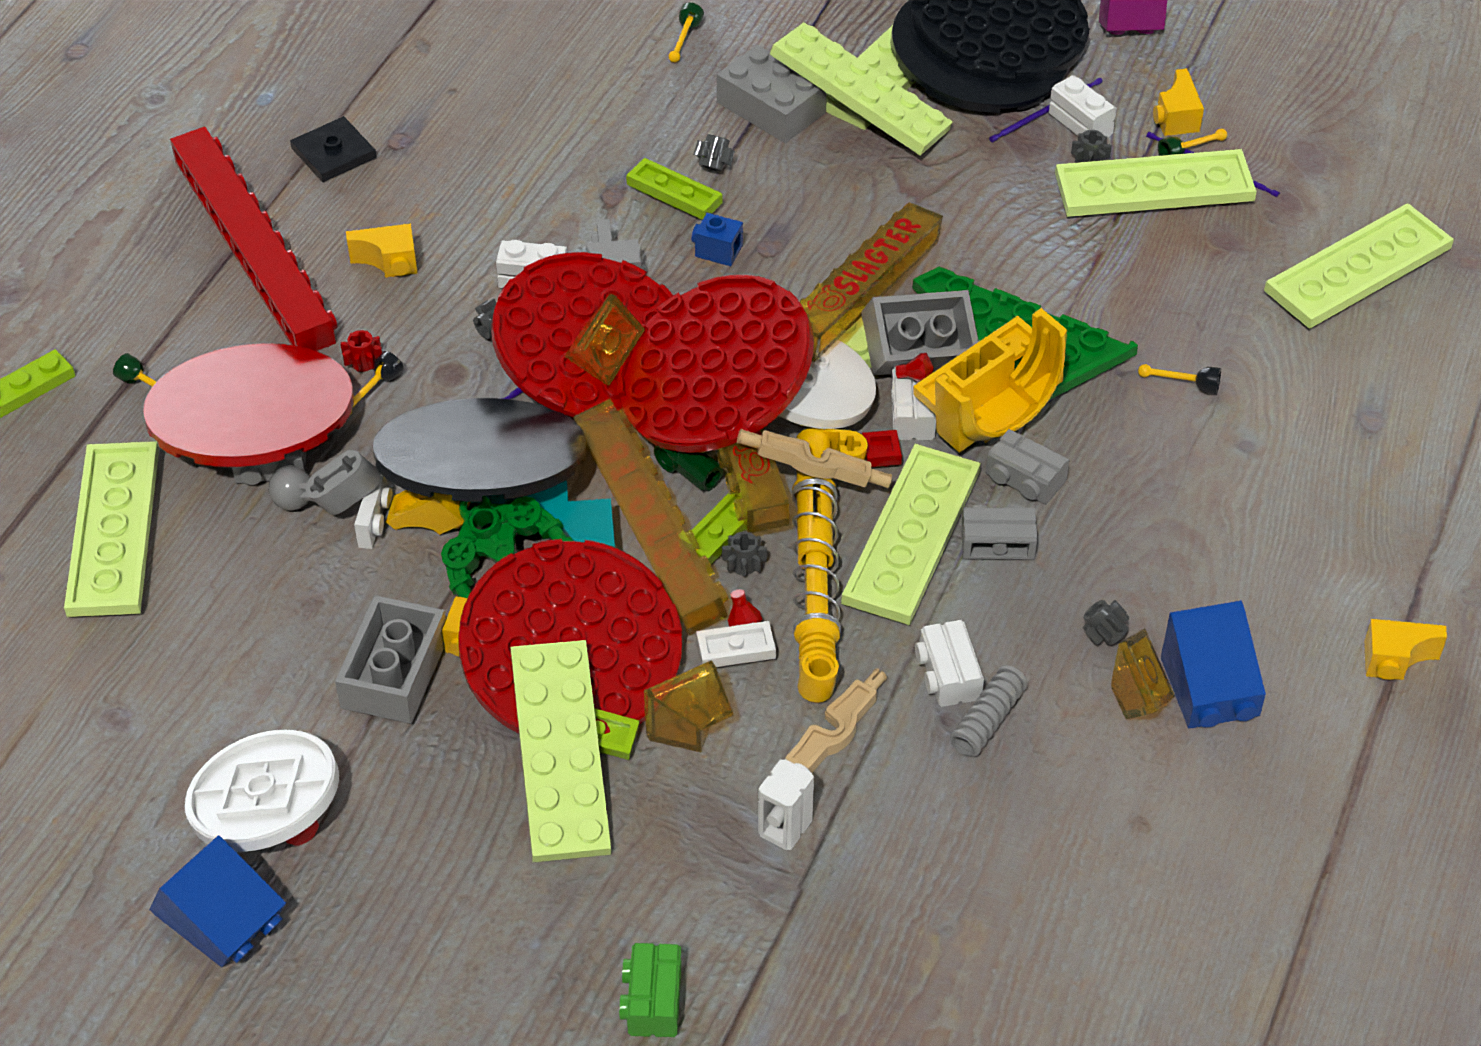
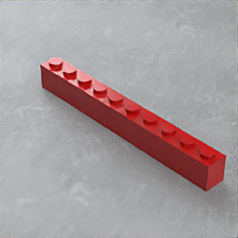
M204 126L170 138L175 163L289 343L314 351L336 344L334 330L338 326L334 314L331 310L326 311L324 309V303L319 291L311 289L309 277L304 269H298L297 260L292 250L286 251L280 232L278 230L273 231L271 220L266 211H260V206L254 192L248 193L244 177L241 173H235L233 161L229 155L224 156L218 137H212Z

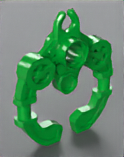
M482 496V502L474 506L470 511L467 509L468 502L460 501L459 512L464 523L458 536L450 539L443 546L441 557L446 566L450 590L454 595H458V597L468 598L472 591L470 586L474 583L469 574L478 567L480 556H486L497 563L510 553H517L516 533L529 536L539 532L543 539L573 540L563 532V525L559 518L555 519L533 497H520L511 504H492L487 496ZM492 523L490 527L482 529L485 524Z

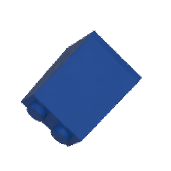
M1242 600L1170 612L1161 661L1188 729L1201 726L1213 727L1218 723L1236 720L1248 721L1260 716L1266 693Z
M218 835L159 888L149 910L222 968L231 959L236 964L253 949L254 945L250 941L258 933L262 932L267 936L280 924L283 918L279 914L286 905V902Z

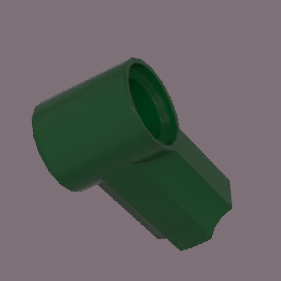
M659 446L654 447V456L664 470L670 473L677 470L701 491H711L717 486L720 478L723 476V467L705 452H677Z

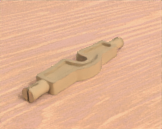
M740 429L737 437L738 444L757 448L759 456L789 464L796 470L812 477L822 479L835 478L862 487H866L869 482L887 489L892 480V474L871 469V462L852 457L831 448L824 450L821 458H816L811 454L809 443L805 440L783 436L763 430L762 434L759 435Z
M876 668L864 682L855 680L841 696L826 708L825 719L836 730H828L817 725L809 726L798 744L785 759L794 764H802L813 773L827 756L843 750L854 738L859 720L876 703V690L887 680L886 674Z

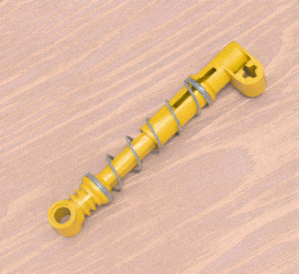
M808 428L802 430L796 437L809 443L810 452L816 458H821L823 451L831 448L865 460L868 443L866 438L856 431ZM796 470L797 481H795L792 487V501L797 506V515L792 519V524L797 528V541L792 545V548L798 554V564L800 566L794 569L793 577L805 582V592H801L793 598L795 605L805 608V615L796 620L793 625L794 637L799 644V680L797 688L804 699L819 703L830 699L833 695L839 669L838 661L836 660V643L841 633V626L838 621L840 618V608L836 601L833 600L840 589L839 580L833 573L839 563L838 553L833 547L838 538V528L833 522L838 511L836 502L837 489L832 479L816 478ZM813 489L816 490L815 506H813ZM834 504V512L832 514V505ZM833 553H834V555H835V564H834L833 569L830 571L828 568L831 567L832 564H833V562H834V557H833ZM801 568L805 569V579L799 578L796 575V572ZM832 575L836 582V590L832 597L828 596L827 577ZM804 594L805 606L797 603V598ZM830 602L836 608V618L828 614V603Z

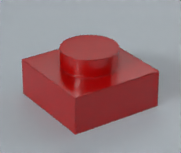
M897 430L862 433L868 443L865 460L871 462V467L901 465L902 454Z

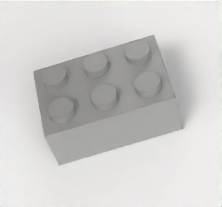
M756 45L717 73V103L784 143H787L826 113V92L771 56L770 51L759 45Z
M968 290L872 297L861 311L873 375L892 374V369L896 365L907 364L920 353L926 352L933 364L934 370H938L979 342Z
M374 595L335 680L340 708L412 724L444 649L442 629L446 621L445 610Z

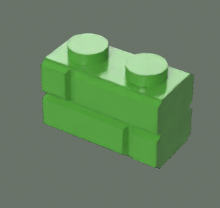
M635 943L632 945L631 959H623L622 983L629 984L628 995L621 994L619 1017L620 1020H627L628 1034L631 1036L650 1037L655 1035V1037H675L677 1035L682 966L681 947L678 944H659L655 946L653 943Z

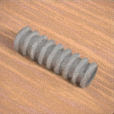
M1008 665L1001 666L997 670V674L992 677L991 682L986 685L980 696L975 700L974 705L969 708L968 713L956 726V730L950 734V742L958 752L969 757H976L981 752V748L986 745L987 740L991 738L993 732L1004 720L1010 708L1015 705L1016 700L1020 698L1022 692L1027 688V679L1021 671Z

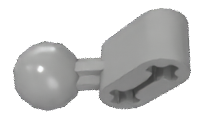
M348 450L315 472L311 477L305 470L295 466L277 470L269 481L268 492L276 506L285 510H296L304 507L308 501H314L328 513L336 515L344 512L372 492L379 484L381 475L379 470L358 451Z

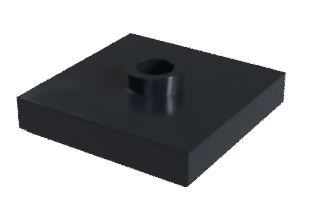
M344 116L290 140L291 149L322 182L377 158L376 149Z

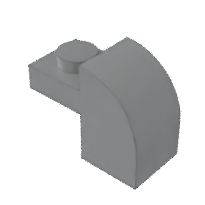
M597 220V233L591 234L592 243H586L587 253L602 254V258L620 263L624 260L641 268L638 239L612 241L610 220Z

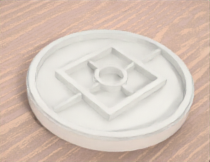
M813 330L814 350L807 377L794 399L778 416L802 426L818 429H837L853 425L864 418L871 408L876 395L874 376L866 362L852 348L830 335Z
M273 730L254 734L227 746L214 755L198 771L186 794L185 813L194 833L207 845L220 835L236 852L268 848L298 835L325 812L338 788V766L328 745L312 734L296 730Z

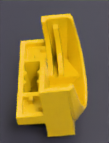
M1042 308L1032 314V327L1019 316H1016L914 385L913 395L936 415L937 433L959 453L976 441L987 443L993 438L1003 436L1008 429L1016 431L1041 411L1051 398L1057 385L1063 382L1067 329ZM1023 356V358L1015 368V361Z

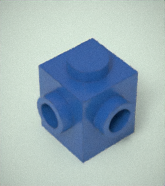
M706 213L702 222L696 224L692 232L691 240L695 243V257L732 266L743 247V222Z

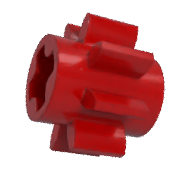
M364 330L350 333L347 342H341L340 344L344 365H352L353 369L358 372L374 369L376 359L383 353L380 337H372L371 333Z

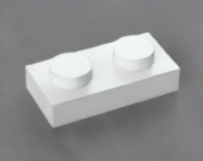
M381 473L379 484L372 492L363 497L354 526L358 548H373L376 535L381 536L383 532L384 509H389L391 506L392 488L387 487L386 478Z
M769 621L696 631L697 645L703 669L776 659V648Z

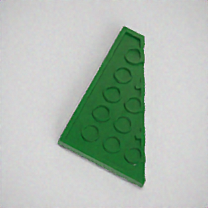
M940 266L913 279L912 289L917 294L968 290L978 341H981L1016 316H1019L1032 327V314L1041 308V305L1023 301L1020 297L997 288L992 292L974 285V279L956 275L953 271ZM1049 314L1067 329L1063 382L1057 385L1049 400L1137 355L1138 345L1134 341L1126 344L1108 337V331L1090 327L1087 323L1062 314L1059 318ZM1023 356L1015 361V368L1017 367Z

